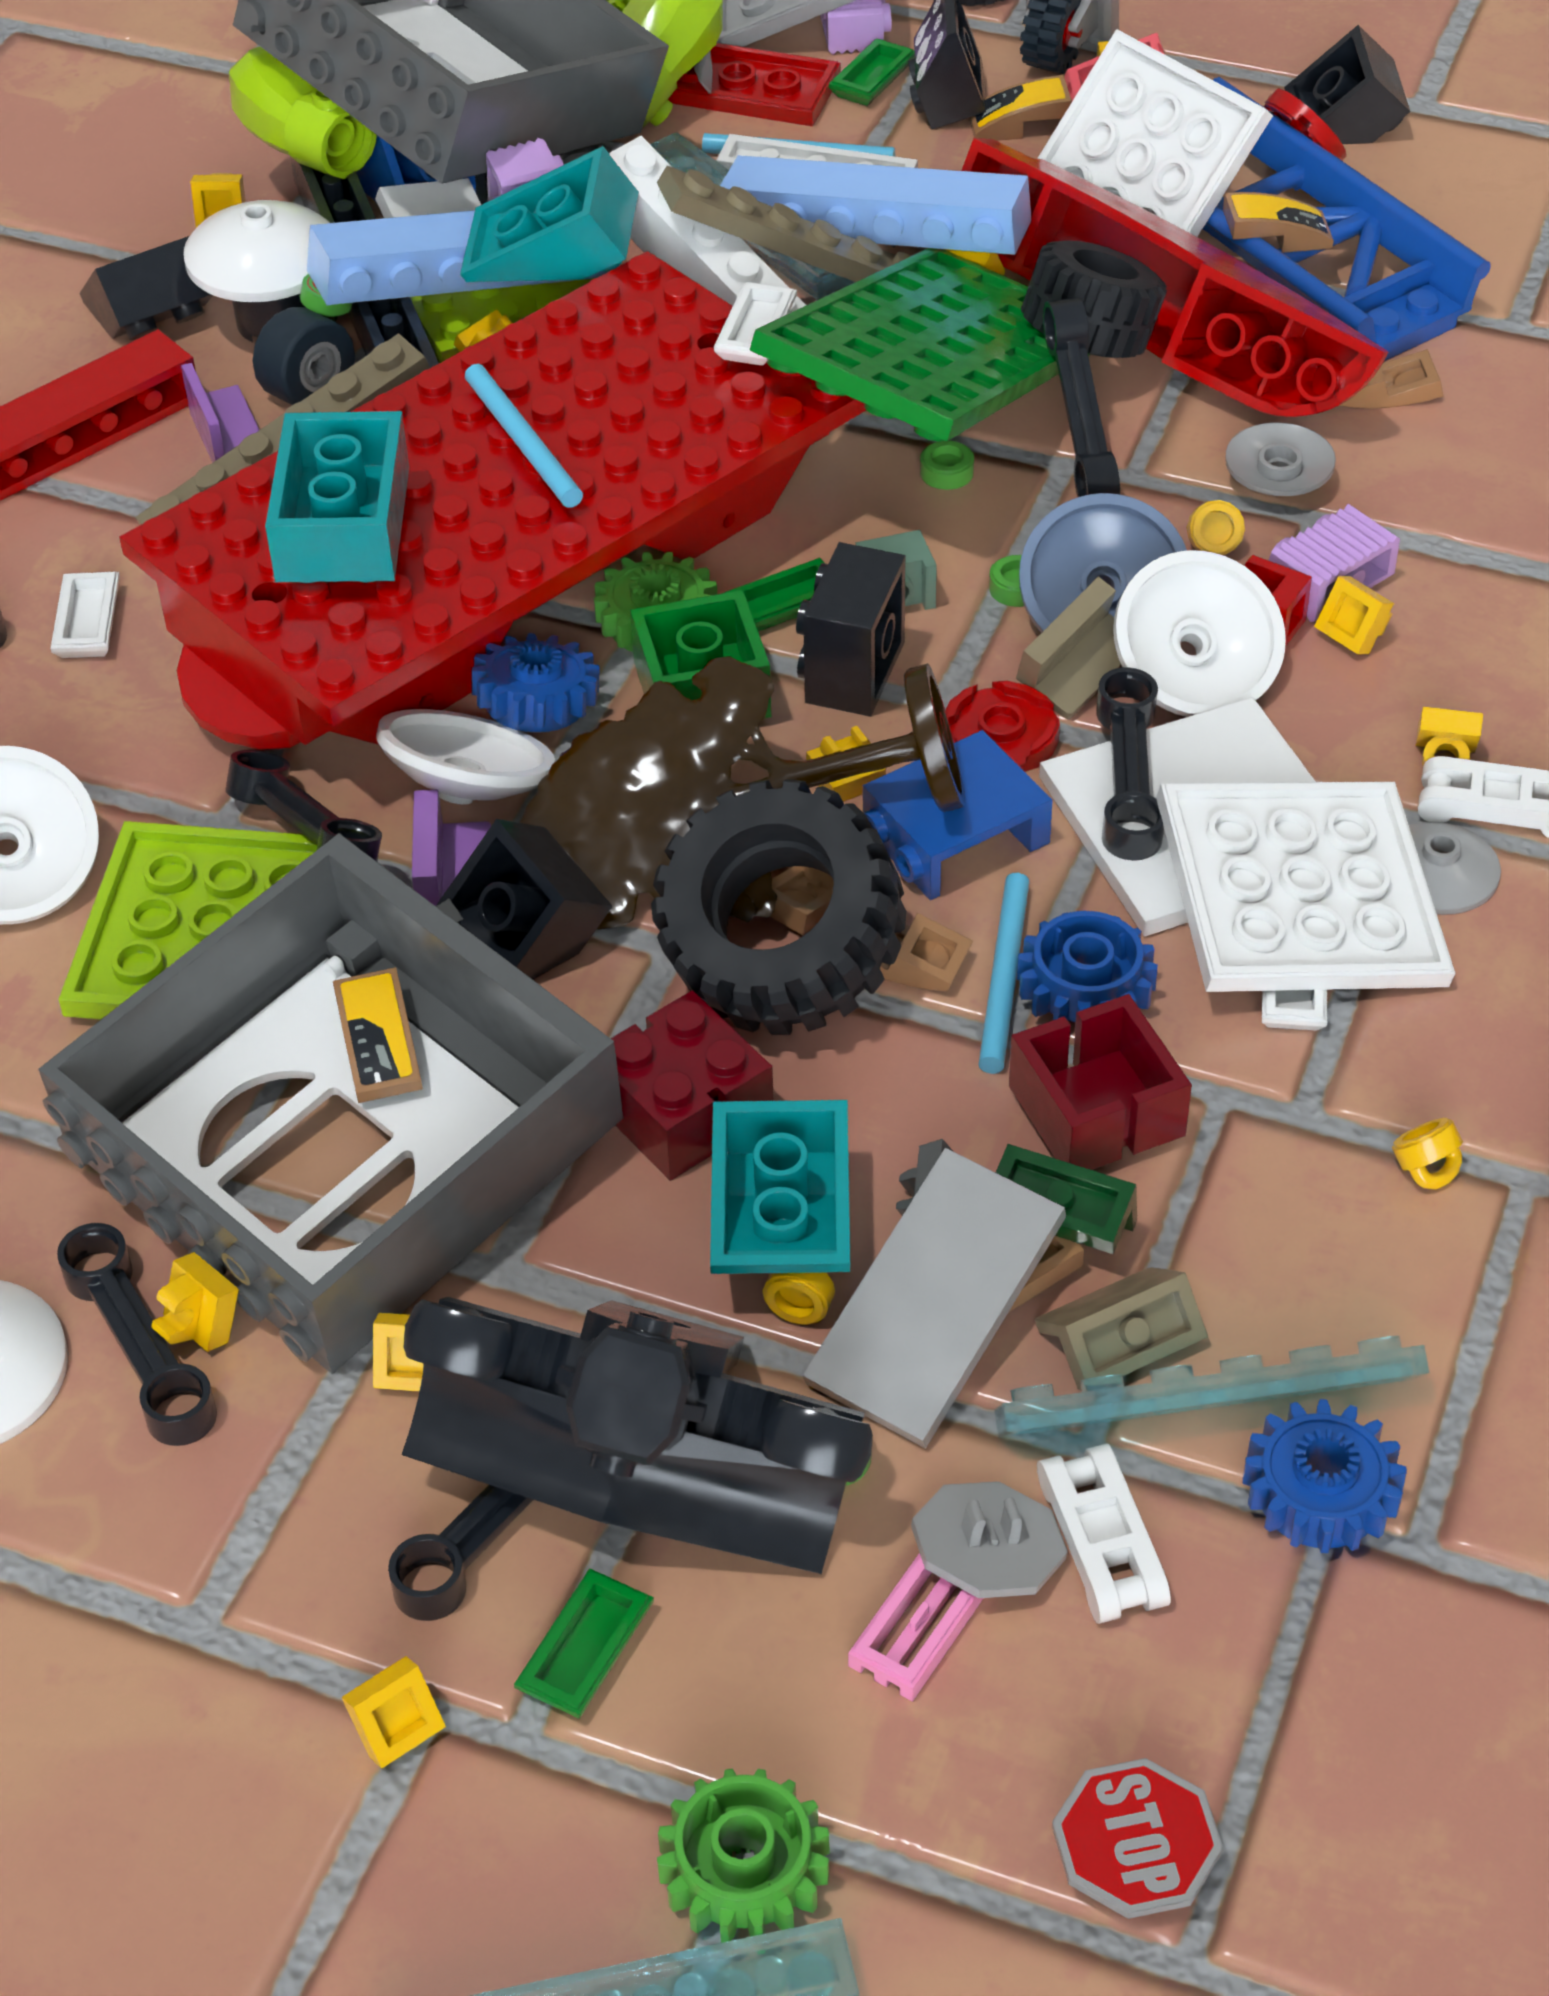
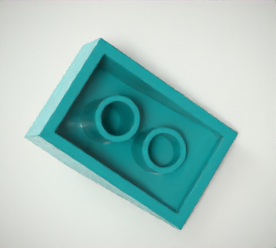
M603 146L476 207L460 276L465 282L583 280L600 271H611L627 258L639 191Z
M848 1100L713 1102L710 1273L850 1272Z

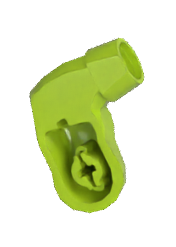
M606 0L669 45L643 127L649 122L654 126H658L668 117L673 108V104L668 98L676 90V82L699 63L716 45L723 30V0Z
M259 46L249 50L230 68L229 82L232 110L250 133L273 149L290 155L302 165L342 179L354 171L362 169L372 155L377 134Z

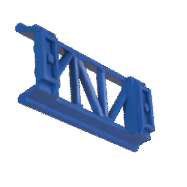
M1221 77L1213 79V81L1260 105ZM1270 112L1273 117L1250 154L1277 173L1235 192H1257L1278 195L1291 188L1295 191L1302 189L1326 206L1316 208L1322 210L1333 237V246L1359 235L1360 238L1344 297L1297 264L1326 249L1282 253L1280 248L1276 249L1261 237L1233 240L1223 212L1224 196L1204 225L1203 230L1266 276L1314 303L1387 350L1389 353L1384 361L1455 328L1458 316L1471 311L1473 298L1480 280L1485 278L1490 271V262ZM1379 244L1410 265V267L1369 285Z

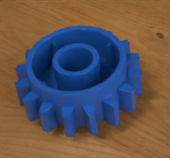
M528 633L526 641L520 642L512 636H506L505 646L501 647L497 644L489 643L486 645V654L475 655L474 667H472V695L477 696V706L479 708H486L489 715L495 721L506 727L524 732L555 731L573 724L580 717L586 716V706H595L597 704L600 667L593 664L594 655L592 652L579 653V643L571 642L564 646L560 645L556 635L550 636L546 641H538L534 633Z
M1097 911L1062 913L1061 916L1049 922L1043 921L1039 923V933L1037 936L1026 935L1024 938L1023 953L1018 954L1017 980L1020 981L1019 996L1021 1000H1032V1014L1035 1017L1050 1012L1053 1014V1020L1065 1016L1067 1021L1076 1022V1012L1130 994L1140 1009H1148L1151 1004L1152 991L1156 989L1158 964L1153 963L1155 949L1151 944H1142V931L1139 928L1133 929L1121 920L1120 917Z
M1326 1399L1319 1400L1316 1413L1307 1414L1298 1402L1290 1403L1287 1422L1270 1413L1265 1417L1263 1434L1252 1433L1250 1437L1242 1477V1484L1250 1486L1248 1506L1250 1510H1262L1266 1516L1264 1528L1269 1532L1279 1531L1290 1539V1545L1294 1547L1302 1544L1319 1548L1321 1553H1329L1330 1548L1348 1546L1352 1551L1359 1549L1361 1539L1367 1534L1379 1539L1384 1534L1387 1517L1396 1518L1399 1513L1407 1469L1406 1466L1397 1464L1400 1451L1398 1441L1380 1443L1383 1423L1377 1419L1367 1423L1365 1426L1356 1422L1357 1407L1353 1405L1347 1407L1342 1415L1339 1416L1331 1414V1407Z

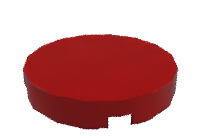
M1278 88L1264 102L1266 103L1264 105L1266 109L1343 161L1347 157L1346 149L1331 128L1311 108L1288 91Z
M1011 681L992 682V688H984L977 691V684L962 690L949 701L946 714L954 743L983 730L1024 772L1038 768L1040 762L1048 760L1054 754L1060 735L1059 715L1057 717L1054 713V704L1050 699L1036 689Z

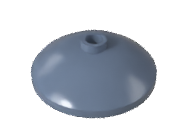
M1098 493L1077 497L1049 512L1033 529L1025 544L1019 569V586L1024 607L1034 625L1042 633L1099 576L1116 590L1109 614L1114 617L1122 593L1142 568L1162 556L1179 551H1187V548L1172 523L1162 513L1140 500L1111 493Z

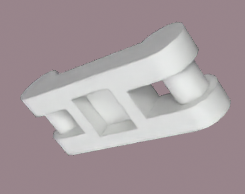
M1436 756L1425 762L1421 778L1425 789L1421 791L1418 802V814L1425 821L1444 823L1452 817L1541 829L1543 835L1549 838L1548 770L1445 756Z
M1107 1443L1086 1448L1084 1457L1065 1462L1061 1456L1039 1460L1037 1462V1473L1040 1487L1045 1499L1052 1505L1084 1584L1088 1605L1096 1623L1100 1624L1121 1618V1610L1143 1605L1146 1611L1170 1605V1589L1165 1572L1110 1445ZM1091 1484L1094 1487V1490L1078 1494L1076 1488ZM1129 1563L1134 1576L1113 1581L1108 1568Z

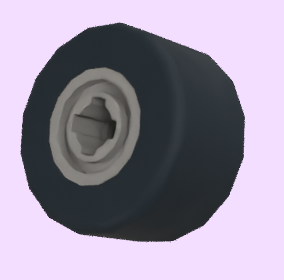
M289 307L275 314L263 326L255 342L252 362L255 378L263 390L293 405L301 402L327 384L336 374L344 372L354 365L356 357L353 340L343 326L305 307Z

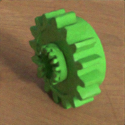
M643 552L642 561L638 563L625 557L621 559L622 570L606 568L604 570L605 581L595 583L596 623H601L602 635L605 638L612 636L617 642L618 647L633 652L630 609L716 595L717 583L716 581H710V570L707 567L695 570L694 559L691 557L682 560L680 563L674 562L673 552H666L661 560H654L650 552Z
M733 1768L726 1769L723 1778L709 1784L702 1779L695 1781V1794L687 1802L675 1799L671 1804L672 1824L674 1826H660L658 1831L659 1850L663 1854L657 1857L660 1884L669 1885L667 1887L669 1907L675 1912L691 1906L689 1910L690 1928L697 1934L705 1929L711 1921L719 1924L722 1944L729 1945L737 1928H748L754 1944H763L765 1936L764 1925L775 1922L786 1934L794 1931L793 1908L796 1906L803 1911L814 1913L818 1907L816 1886L828 1885L829 1859L825 1857L830 1854L829 1831L827 1827L818 1826V1805L814 1800L800 1803L796 1798L795 1782L788 1779L780 1785L775 1781L767 1779L766 1770L757 1769L754 1775H736ZM741 1849H745V1853H750L753 1850L755 1856L747 1859H738L732 1857V1852L735 1851L736 1854H739Z

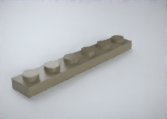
M667 165L656 182L671 212L854 282L911 256L902 251L897 252L895 255L882 250L874 241L864 236H857L854 239L841 234L837 228L824 220L818 219L813 223L803 219L783 204L775 203L772 207L757 201L752 194L740 187L733 186L729 190L716 185L710 178L697 170L689 169L686 173Z
M398 333L390 340L376 346L370 354L344 372L333 376L327 384L307 398L290 406L285 413L350 412L371 401L376 396L419 375L422 371L430 369V366L425 356ZM285 413L258 432L244 438L238 446L212 464L201 468L195 476L178 488L154 501L149 508L135 517L139 525L278 451Z

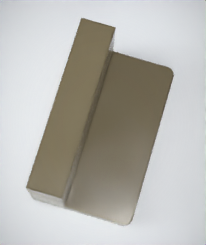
M1099 576L1023 651L1016 679L1022 684L1045 694L1054 704V710L1065 719H1071L1098 692L1099 681L1104 674L1113 669L1122 668L1114 643V617L1109 614L1116 590Z
M1154 1267L1137 1272L1034 1319L1039 1333L1059 1337L1077 1389L1088 1392L1208 1337L1186 1272Z

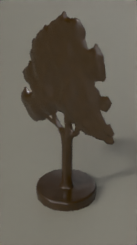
M730 656L710 660L702 670L692 676V684L702 691L699 699L691 700L684 697L670 682H654L642 696L639 703L626 710L624 720H605L599 723L598 727L593 731L577 735L572 740L571 747L561 753L558 760L551 765L548 775L542 778L537 785L538 793L526 806L519 823L545 827L611 903L612 909L597 928L601 930L624 927L633 921L639 896L638 893H650L654 898L660 897L653 887L657 867L661 864L669 866L670 859L664 850L675 834L684 837L690 830L686 820L699 808L705 813L709 812L719 805L715 797L733 789L736 796L750 792V783L739 784L730 779L731 767L739 759L753 761L755 764L768 770L769 777L753 782L769 780L774 789L782 788L783 781L786 779L806 781L808 787L812 788L850 776L881 770L896 764L921 760L929 789L940 811L948 812L963 808L965 806V795L948 717L935 676L928 663L911 667L904 673L905 694L913 729L911 733L815 759L784 760L775 756L769 749L758 725L765 718L769 698L774 692V684L770 676L762 670L749 664L741 663ZM750 736L752 737L754 744L747 743V740ZM771 872L756 879L741 893L731 910L730 916L749 923L754 916L768 918L775 911L778 896L772 889Z

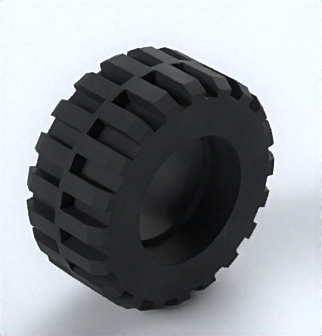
M786 779L783 781L782 788L774 789L769 780L753 782L749 784L750 792L736 796L733 789L715 797L719 803L718 806L707 813L699 808L686 820L690 830L685 836L681 837L675 834L664 850L670 859L669 866L661 864L657 867L653 887L660 897H655L651 903L652 920L660 931L657 936L660 946L690 991L693 990L722 1019L729 1016L735 1027L750 1032L757 1031L761 1022L764 1023L771 1035H790L792 1033V1024L803 1023L809 1032L827 1026L824 1016L839 1010L843 1017L847 1016L859 1007L855 1000L857 995L864 989L870 994H874L883 983L885 978L880 970L882 963L894 964L901 949V944L895 933H901L906 927V909L901 901L904 891L900 877L877 830L872 829L867 816L854 803L844 805L839 793L824 786L817 787L814 794H812L806 781ZM802 866L820 870L833 878V893L827 910L819 922L798 940L782 947L764 950L744 948L728 940V920L736 900L752 882L762 875L780 868Z

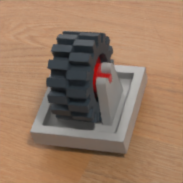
M1026 0V14L1022 23L1025 25V30L1020 35V41H1024L1020 47L1023 63L1059 74L1066 73V69L1072 67V59L1076 60L1079 54L1078 48L1097 52L1098 42L1109 41L1116 29L1119 30V0Z

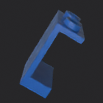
M983 730L954 743L964 787L965 806L963 808L948 812L939 810L929 789L921 760L914 761L863 785V813L867 816L872 829L877 830L900 876L908 883L913 882L930 901L940 896L941 861L1006 830H1009L1029 852L1050 843L1053 800Z

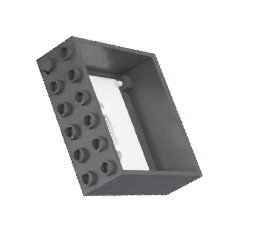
M238 0L233 21L235 28L441 184L486 173V153L489 149L497 151L499 147L506 149L508 145L516 147L518 142L526 144L528 140L535 142L537 138L545 140L552 155L641 133L669 45L606 0Z
M339 833L38 1069L48 1094L43 1099V1104L49 1115L60 1127L62 1135L57 1138V1142L64 1154L77 1167L82 1169L85 1165L89 1164L100 1174L101 1182L106 1190L121 1205L127 1206L130 1202H133L144 1212L143 1215L147 1224L161 1240L167 1244L177 1240L188 1250V1254L195 1252L239 1289L237 1302L243 1310L254 1320L261 1322L266 1317L279 1328V1334L283 1342L295 1356L304 1362L313 1358L331 1374L335 1373L373 1339V1322L378 1313L402 1314L623 1119L614 1041ZM396 967L423 1089L358 1103L333 981ZM288 1078L313 1080L210 1166L201 1167L200 1151L204 1134L215 1115L230 1100L254 1086L269 1081ZM339 1095L392 1139L284 1231L275 1233L221 1187L329 1097ZM412 1158L414 1160V1185L406 1205L366 1240L337 1250L310 1251L300 1249L404 1159Z

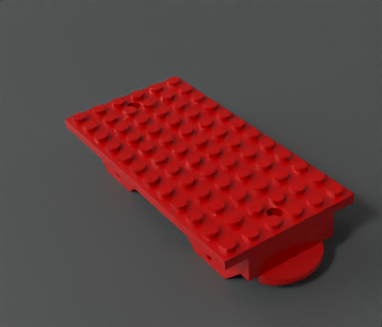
M646 251L350 411H402L409 460V475L395 581L275 582L265 524L278 451L241 469L236 474L212 487L193 495L191 498L162 514L145 521L138 527L119 536L123 555L157 582L166 629L184 644L176 671L183 706L200 727L226 742L254 749L291 748L300 742L307 745L329 731L379 745L376 734L382 717L401 710H444L472 693L474 657L476 654H486L487 644L493 643L500 646L514 621L645 544L665 553L673 552V556L682 560L688 557L695 559L770 514L809 446L829 435V432L865 412V403L847 395L836 396L825 393L816 387L815 380L799 373H784L775 370L767 362L762 366L723 360L714 352V345L733 306L649 251ZM481 364L484 366L581 489L583 498L577 506L572 508L563 506L465 379V372L471 365Z

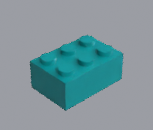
M402 411L285 413L265 524L275 582L395 581L409 475V460Z

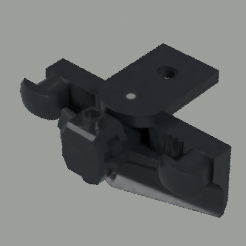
M452 1297L439 1299L438 1304L422 1299L414 1306L405 1324L403 1348L406 1357L423 1363V1375L413 1420L402 1451L403 1456L601 1523L822 1574L846 1483L855 1482L862 1476L871 1457L873 1433L870 1424L863 1422L864 1412L726 1374L738 1363L744 1337L613 1300L587 1310L581 1333Z

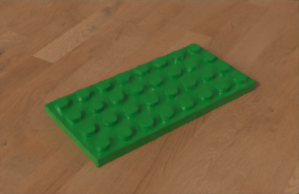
M927 248L755 329L749 349L767 358V364L775 370L784 373L802 374L815 380L816 387L821 391L836 396L847 395L865 403L864 408L869 413L881 418H897L914 426V432L919 436L937 442L949 441L1059 374L1056 358L1049 353L1045 335L1033 327L1021 312V306L1028 286L947 250Z

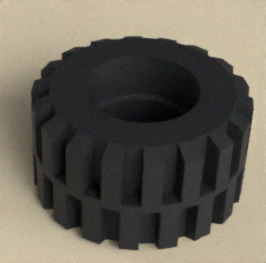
M1082 241L1049 242L1043 245L1040 250L1021 306V312L1033 327L1044 334L1043 308L1045 302L1080 297L1083 301L1088 321L1089 339L1087 353L1109 358L1136 357V355H1141L1145 352L1164 301L1167 286L1149 267L1111 248Z

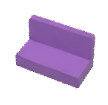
M193 364L181 365L190 415L213 463L238 446L244 438L258 432L259 428L238 385L206 393Z
M437 789L414 791L413 890L434 906L437 905L491 827V824L486 821L443 824Z

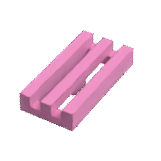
M920 1553L848 1653V1666L859 1673H862L865 1668L874 1673V1681L885 1687L890 1682L899 1686L900 1695L912 1702L984 1599L977 1598L962 1589L907 1668L903 1666V1663L957 1587L940 1578L925 1601L922 1602L912 1616L910 1622L887 1655L879 1653L877 1650L932 1573L925 1569Z

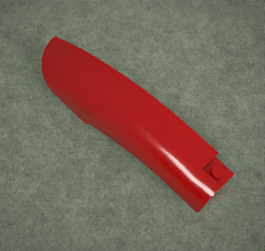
M973 138L961 171L1028 176L1031 222L1015 255L997 253L1003 267L1030 281L1042 246L1055 241L1093 243L1119 251L1140 261L1155 272L1167 286L1164 301L1146 347L1148 351L1161 358L1162 363L1260 412L1276 416L1298 417L1318 414L1333 409L1354 397L1376 375L1389 353L1387 350L1314 303L1174 224L1048 161L1033 159L994 139Z

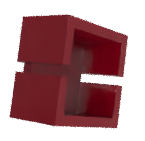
M693 990L647 1016L646 1030L642 1031L634 1024L610 1038L614 1041L623 1112V1119L615 1126L669 1181L712 1156L714 1097L718 1096V1102L774 1101L772 1065Z
M1130 994L1076 1012L1073 1067L1068 1068L1071 1025L1065 1016L1011 1035L1009 1088L1055 1159L1094 1170L1121 1160L1122 1148L1128 1146L1132 1154L1135 1155L1186 1136L1192 1084Z

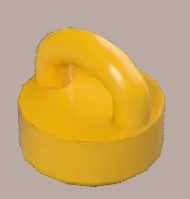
M1215 500L1198 506L1190 515L1186 529L1188 538L1196 550L1226 555L1235 550L1241 543L1245 532V524L1238 508L1229 502Z
M1439 1118L1421 1124L1402 1134L1394 1141L1392 1150L1401 1168L1409 1170L1417 1185L1422 1188L1435 1190L1446 1186L1458 1175L1462 1164V1153L1459 1147L1462 1145L1463 1140L1452 1119ZM1445 1157V1163L1440 1170L1434 1173L1428 1172L1426 1165Z
M770 1273L762 1292L766 1304L780 1318L791 1323L808 1325L818 1323L825 1318L835 1295L834 1282L827 1273Z

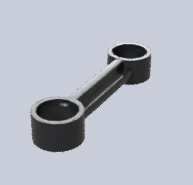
M1080 297L1046 301L1043 308L1044 335L1049 353L1056 358L1076 457L1074 461V481L1077 497L1098 493L1120 495L1118 467L1113 453L1107 451L1087 353L1089 332L1083 301Z
M1130 667L1116 668L1102 676L1098 687L1096 716L1104 727L1111 730L1114 796L1107 802L1104 809L1102 843L1112 855L1124 860L1137 861L1147 859L1159 851L1163 842L1164 826L1157 799L1150 795L1146 729L1153 723L1155 718L1158 685L1155 679L1147 672ZM1120 697H1127L1136 699L1140 702L1129 704L1122 703L1114 699ZM1122 822H1139L1150 828L1145 830H1129L1118 824Z
M240 750L231 754L225 788L229 796L249 804L266 805L317 845L316 851L339 833L378 862L382 832L377 827L363 821L339 818L288 779L290 763L286 759L258 750Z
M105 1223L84 1224L71 1230L61 1240L57 1250V1258L66 1287L75 1297L95 1302L142 1384L139 1398L150 1434L157 1441L171 1446L188 1445L200 1440L212 1429L217 1417V1409L210 1382L205 1373L199 1368L189 1364H179L165 1339L151 1328L153 1319L130 1282L133 1269L122 1233L115 1227ZM109 1253L116 1256L107 1266L95 1271L74 1269L82 1259L92 1254ZM193 1394L201 1398L193 1409L181 1415L166 1416L155 1412L163 1401L174 1395Z
M488 1485L439 1535L421 1534L402 1542L392 1553L388 1565L393 1596L398 1608L405 1615L421 1621L438 1620L454 1612L460 1606L466 1594L464 1571L533 1499ZM426 1564H439L453 1571L448 1581L440 1587L428 1591L413 1590L402 1583L412 1570Z

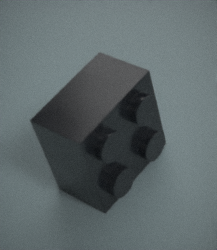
M839 542L829 563L820 564L815 578L814 594L811 600L804 599L802 601L796 621L797 634L804 635V645L797 664V676L804 679L805 703L869 717L872 716L905 643L906 555Z

